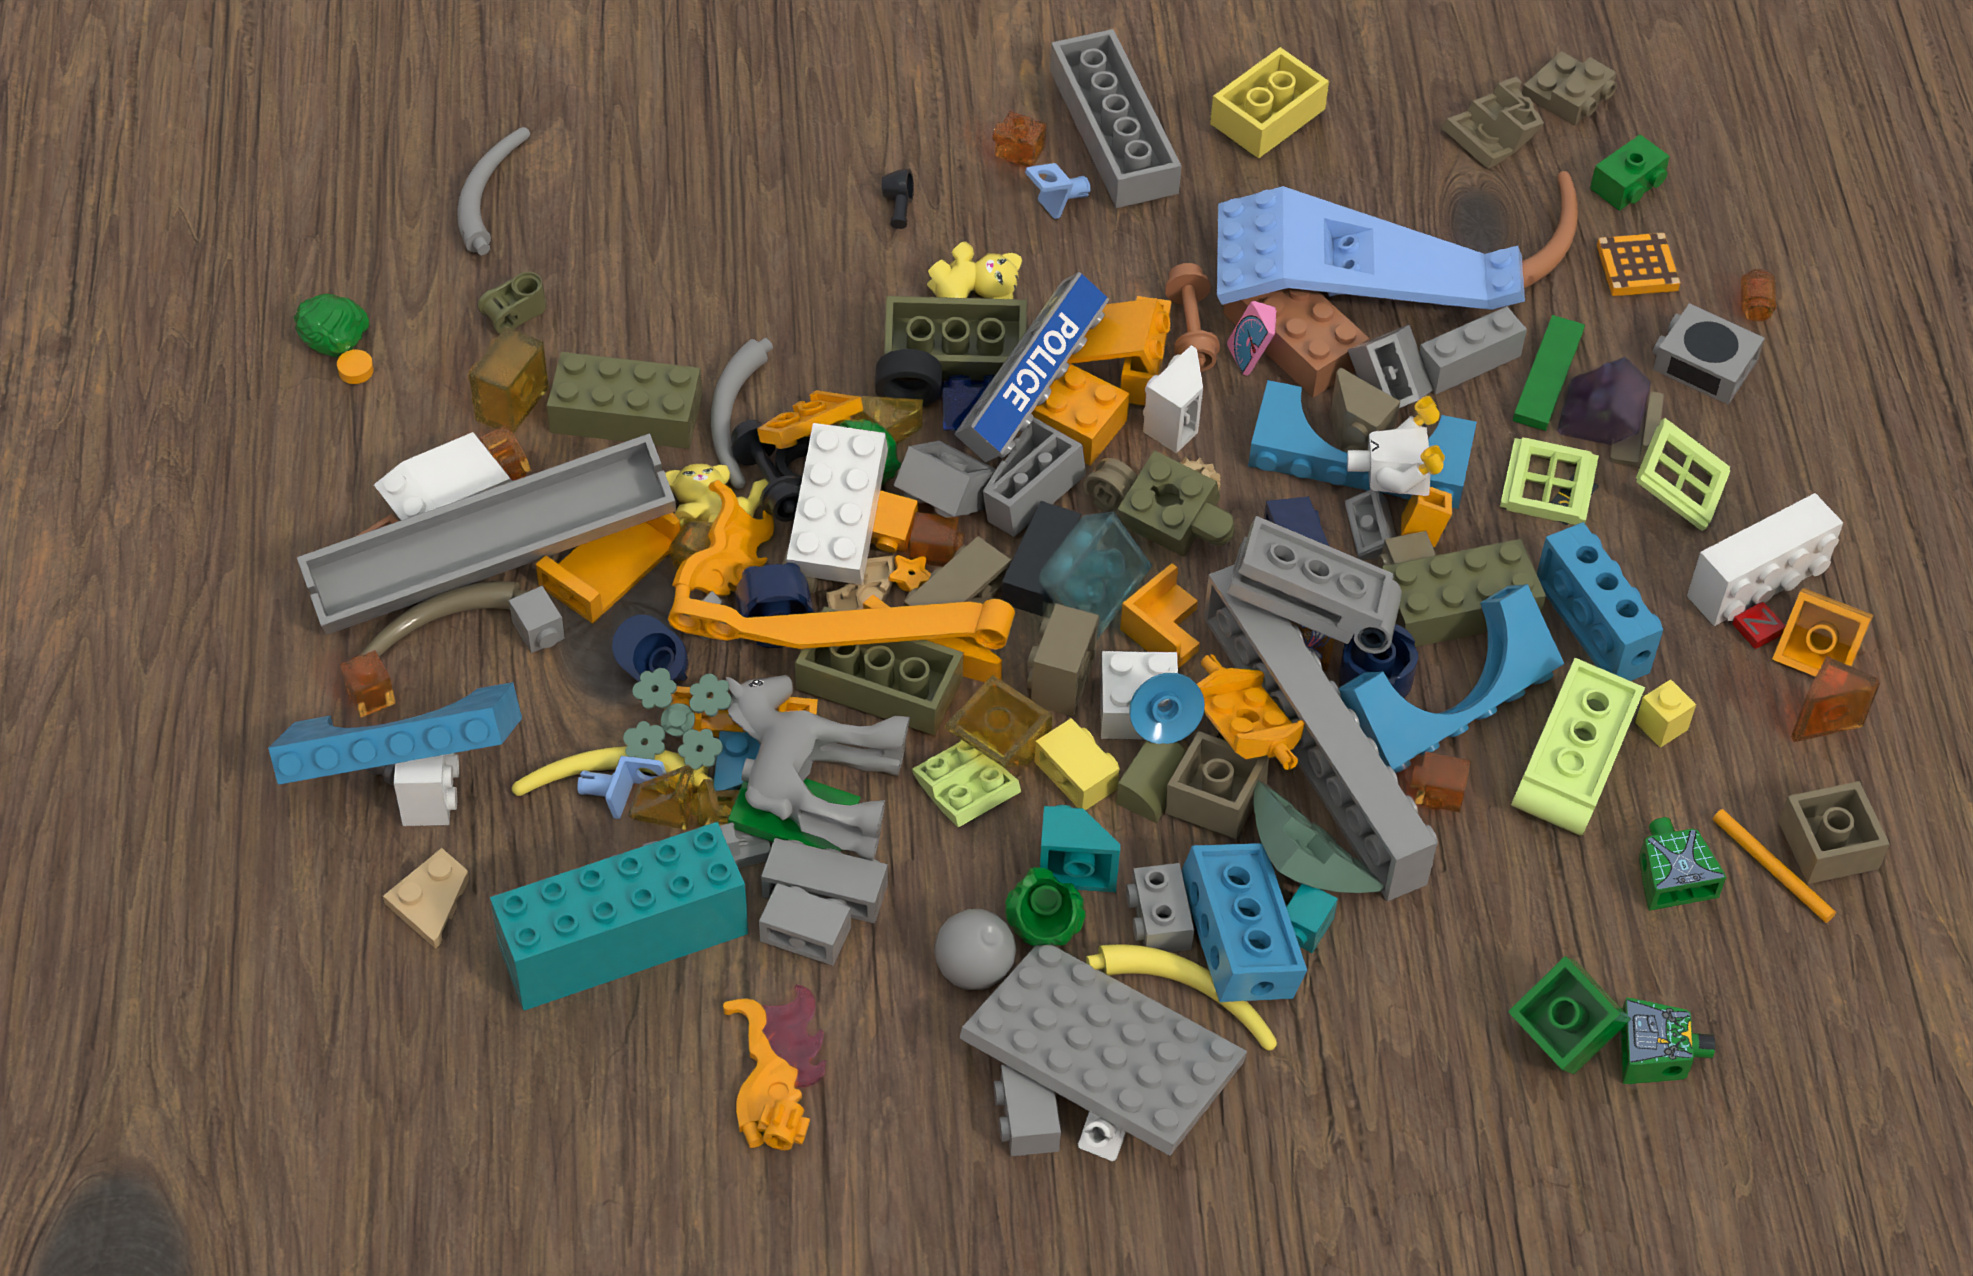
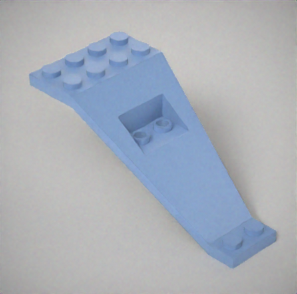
M1284 186L1263 190L1256 194L1230 199L1218 204L1217 297L1221 305L1286 288L1328 292L1329 297L1349 294L1489 310L1525 301L1522 255L1518 246L1483 254Z

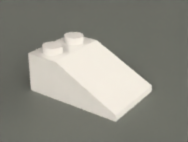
M472 432L401 462L376 482L374 486L397 516L404 520L512 482V480Z

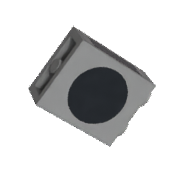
M1689 303L1682 315L1678 313L1674 315L1668 327V335L1666 337L1661 335L1657 340L1652 354L1656 355L1653 370L1729 405L1757 363L1765 338Z

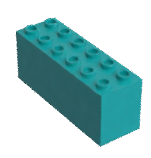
M718 822L490 897L498 946L523 1011L748 934L745 883Z

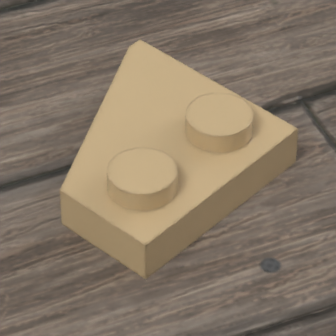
M441 848L383 895L384 903L436 949L441 944L442 932L448 919H452L457 908V899L463 894L467 886L469 873L466 868Z

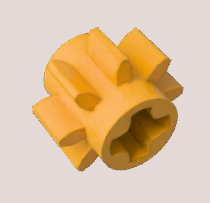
M778 1099L775 1101L774 1107L767 1104L764 1105L757 1130L764 1132L763 1141L770 1147L778 1150H790L794 1142L800 1145L803 1144L810 1119L803 1117L804 1108L797 1102L788 1099Z

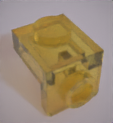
M703 779L698 790L691 798V811L694 816H697L699 827L718 822L719 826L727 824L739 790L715 791L712 779Z

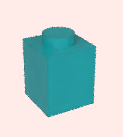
M1305 884L1300 885L1286 908L1299 947L1313 953L1334 920L1338 898Z

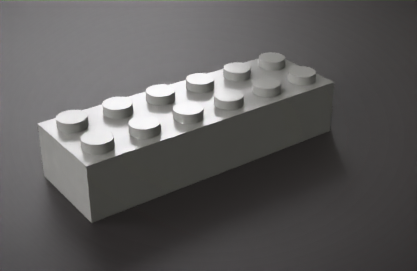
M1114 29L1052 42L1050 72L1115 208L1179 194L1182 165Z

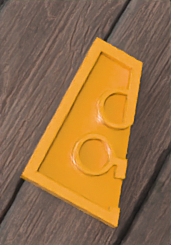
M816 390L809 394L810 402L799 401L793 405L794 412L781 413L757 428L759 440L761 443L773 444L778 449L792 447L797 444V439L811 436L813 423L839 425L845 420H851L850 416L863 411L861 397Z

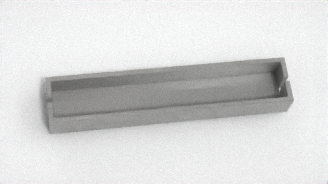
M649 433L297 557L307 588L311 593L310 596L321 627L325 634L328 635L427 600L440 593L540 560L545 555L551 556L675 512L676 503L664 470L662 471L660 458Z

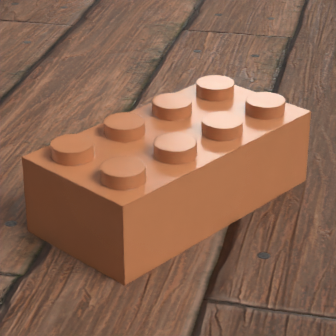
M1286 288L1224 304L1223 314L1235 325L1238 324L1252 301L1276 307L1275 335L1264 352L1312 398L1335 385L1336 374L1340 368L1351 374L1355 373L1356 371L1348 349L1370 340L1319 291Z

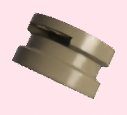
M1104 458L1096 466V471L1091 472L1084 480L1083 489L1086 495H1092L1094 498L1092 503L1097 508L1106 513L1113 510L1115 515H1119L1118 507L1130 490V484H1133L1138 476L1125 463L1114 458Z

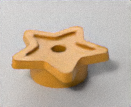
M896 555L894 561L897 569L889 575L888 580L896 582L899 588L907 592L914 588L919 589L931 576V573L925 569L926 558L921 556L910 560Z

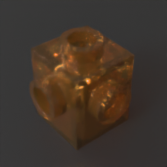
M1010 111L1003 123L998 122L994 129L993 141L996 142L995 156L1026 167L1034 166L1045 148L1047 123Z

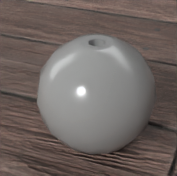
M967 909L949 917L942 925L936 937L934 954L936 964L941 973L953 985L968 991L984 990L1000 983L1008 974L1014 963L1016 945L1008 925L996 914L984 909Z

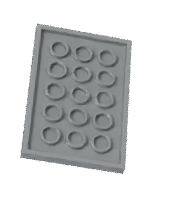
M1052 945L1035 946L964 1024L960 1034L961 1040L1171 1156L1241 1067L1247 1051L1105 973L1097 969L1095 970L1092 966Z

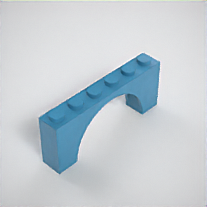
M1267 380L1251 442L1248 466L1264 471L1294 475L1299 478L1329 482L1333 485H1343L1366 491L1370 490L1369 473L1348 472L1347 453L1325 442L1308 424L1301 404L1302 387ZM1442 415L1436 430L1428 438L1429 447L1438 445L1445 456V460L1443 461L1442 471L1438 474L1430 475V487L1452 494V508L1459 509L1477 422ZM1382 492L1383 494L1398 496L1403 499H1410L1412 494Z
M1528 584L1507 586L1480 602L1488 631L1486 662L1473 690L1456 706L1440 713H1430L1421 710L1399 695L1388 681L1384 672H1364L1338 688L1341 699L1346 707L1356 713L1360 728L1366 737L1372 738L1376 743L1379 756L1386 767L1390 766L1395 773L1406 769L1411 765L1410 759L1418 754L1426 755L1440 747L1439 741L1447 736L1450 738L1464 733L1469 729L1468 723L1475 719L1481 720L1497 712V705L1504 701L1511 702L1522 697L1526 693L1524 690L1526 687L1551 679L1554 676L1552 671L1564 664Z
M511 682L478 688L465 698L443 708L386 724L341 728L333 726L331 715L297 721L268 749L279 785L501 745L521 721L522 715L514 683Z

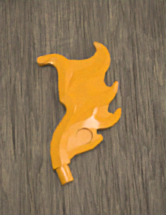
M719 480L710 483L709 490L717 493L722 501L721 510L708 533L711 542L710 547L688 556L681 563L672 584L676 588L674 601L678 598H690V591L694 589L707 594L713 591L718 597L730 595V590L735 592L739 581L742 579V572L746 568L751 566L762 567L767 562V557L758 558L756 550L761 543L768 541L773 535V516L764 510L761 520L753 518L738 504L737 497L732 489Z

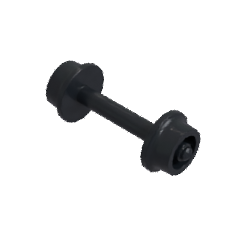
M757 420L744 421L732 431V455L740 464H757L768 482L760 497L761 506L765 512L773 515L781 522L792 521L795 518L802 480L794 475L780 476L770 459L776 446L761 443L759 440L757 428L763 424Z

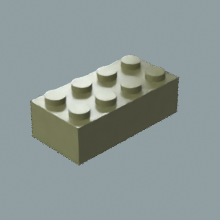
M886 296L885 354L900 349H917L928 352L938 359L942 365V379L993 380L1026 333L1027 300ZM899 377V378H916V377Z
M561 352L547 402L550 433L624 442L650 433L654 445L690 449L702 400L701 368Z
M1521 539L1382 566V569L1393 573L1392 580L1397 582L1402 590L1395 624L1403 627L1412 635L1415 640V647L1487 633L1486 620L1480 602L1507 586L1528 584L1541 613L1546 598Z
M824 606V608H823V610H822V612H834V611H837V610H834V609H831V608H828V607H825V606ZM927 640L802 649L795 662L796 689L884 719L894 715L910 717L909 727L935 736L963 679L964 652Z

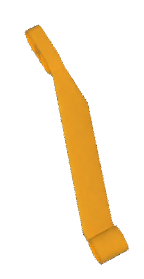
M678 598L672 605L668 621L678 631L724 641L744 638L797 649L955 637H973L983 647L1000 649L1007 643L1015 610L1006 601L990 599L983 604L970 601L745 618L733 608L725 605L691 598Z

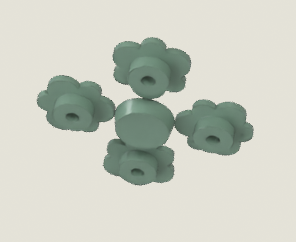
M658 668L653 673L644 671L640 675L641 681L633 687L634 697L642 700V705L646 709H652L655 705L658 708L666 709L661 716L662 727L659 725L650 727L648 722L641 721L638 723L637 728H630L625 731L623 740L627 745L625 749L626 755L628 757L654 760L655 754L660 755L665 751V745L662 741L665 738L666 731L674 737H683L684 744L678 748V753L682 758H685L684 762L688 769L695 771L702 766L712 767L715 764V757L722 752L723 745L719 739L713 738L711 730L703 729L699 733L693 729L695 723L694 712L702 713L705 711L707 716L713 717L718 713V709L725 710L729 708L732 698L728 693V682L725 680L718 681L717 677L713 674H705L701 677L699 683H695L690 687V693L693 696L690 699V707L682 703L670 705L672 703L671 694L675 693L677 685L674 681L670 680L669 671L665 668Z

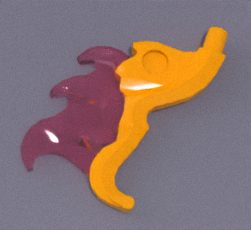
M798 984L795 985V991L798 994L797 998L786 1005L764 1006L755 1000L747 998L726 1001L723 1004L725 1015L739 1012L747 1017L749 1023L750 1058L757 1062L756 1068L740 1088L736 1107L739 1133L744 1132L750 1148L759 1147L764 1143L761 1131L757 1130L765 1104L774 1107L775 1101L778 1099L798 1102L802 1098V1093L799 1089L795 1088L814 1085L825 1074V1060H822L816 1067L810 1065L812 1057L818 1053L824 1039L822 1029L814 1037L808 1035L806 1031L808 1023L815 1013V998L809 989Z

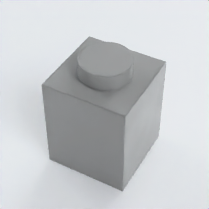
M543 586L509 600L512 623L531 653L543 648H550L557 642L565 639L562 616Z

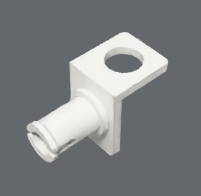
M1089 1111L1078 1147L1114 1161L1118 1157L1126 1131Z

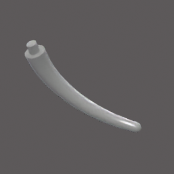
M525 127L512 132L492 147L475 165L462 187L458 201L457 222L463 242L470 252H478L479 255H485L490 250L491 236L485 228L481 217L480 205L482 194L487 181L501 161L529 138L530 131Z
M763 338L759 342L750 339L734 354L720 375L713 395L710 415L713 444L720 464L727 465L730 471L729 481L736 489L743 488L746 480L731 451L730 422L732 408L746 380L754 371L768 361L766 353L773 349V345L767 338Z

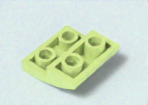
M976 734L961 740L954 746L912 768L913 775L928 796L958 828L1021 792L1019 780L998 763L996 752Z

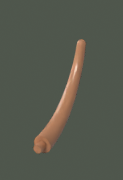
M1562 171L1557 176L1561 193V214L1557 229L1550 241L1539 252L1522 261L1524 288L1548 275L1564 258L1574 239L1578 222V203L1572 178L1567 171Z

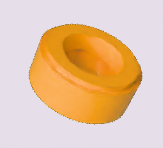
M349 350L343 353L337 360L339 377L346 383L360 384L370 379L373 375L372 358L363 350Z

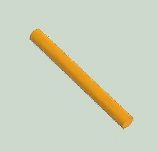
M1724 809L1719 810L1714 815L1712 820L1820 919L1827 923L1835 916L1836 911Z

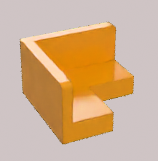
M1171 563L1122 603L1120 630L1147 652H1177L1178 668H1180L1199 652L1200 642L1178 626L1197 610L1198 600L1177 585L1178 567Z

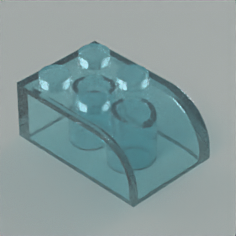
M1114 511L1084 515L1046 563L1040 573L1039 582L1055 604L1099 615L1098 640L1121 609L1122 603L1130 597L1151 569L1152 564Z

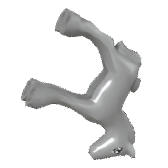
M782 675L751 679L742 684H739L730 677H726L732 698V703L727 708L729 717L760 744L756 759L746 758L741 780L748 782L745 793L748 804L756 809L770 812L782 820L790 818L798 823L802 832L824 838L843 850L857 852L862 859L873 861L881 834L885 800L864 802L851 806L833 804L816 797L803 781L810 774L813 761L836 763L869 772H884L898 777L904 757L910 717L894 715L872 726L860 727L839 724L805 710L779 712L776 709L788 700L793 693V684L790 677ZM837 743L848 744V745H854V746H861V747H868V749L854 748V747L845 746V745H841V744H837Z

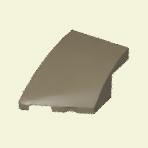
M1517 77L1499 82L1492 94L1473 100L1468 111L1447 118L1442 127L1448 135L1487 169L1496 166L1513 155L1544 124L1539 113L1535 111L1530 97H1524L1519 89L1521 81Z

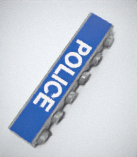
M1080 272L1064 279L954 435L984 462H988L998 456L1004 458L1015 446L1016 442L1013 438L1018 431H1023L1033 420L1034 416L1031 412L1036 405H1041L1051 394L1052 390L1049 387L1052 382L1058 380L1069 368L1070 364L1067 361L1070 356L1080 351L1087 342L1085 335L1088 330L1096 327L1103 319L1105 313L1102 310L1110 299Z

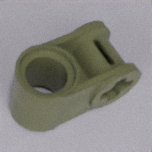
M533 272L520 273L497 288L488 290L477 303L480 313L488 316L493 321L494 329L500 334H507L519 325L541 315L547 306L542 279Z

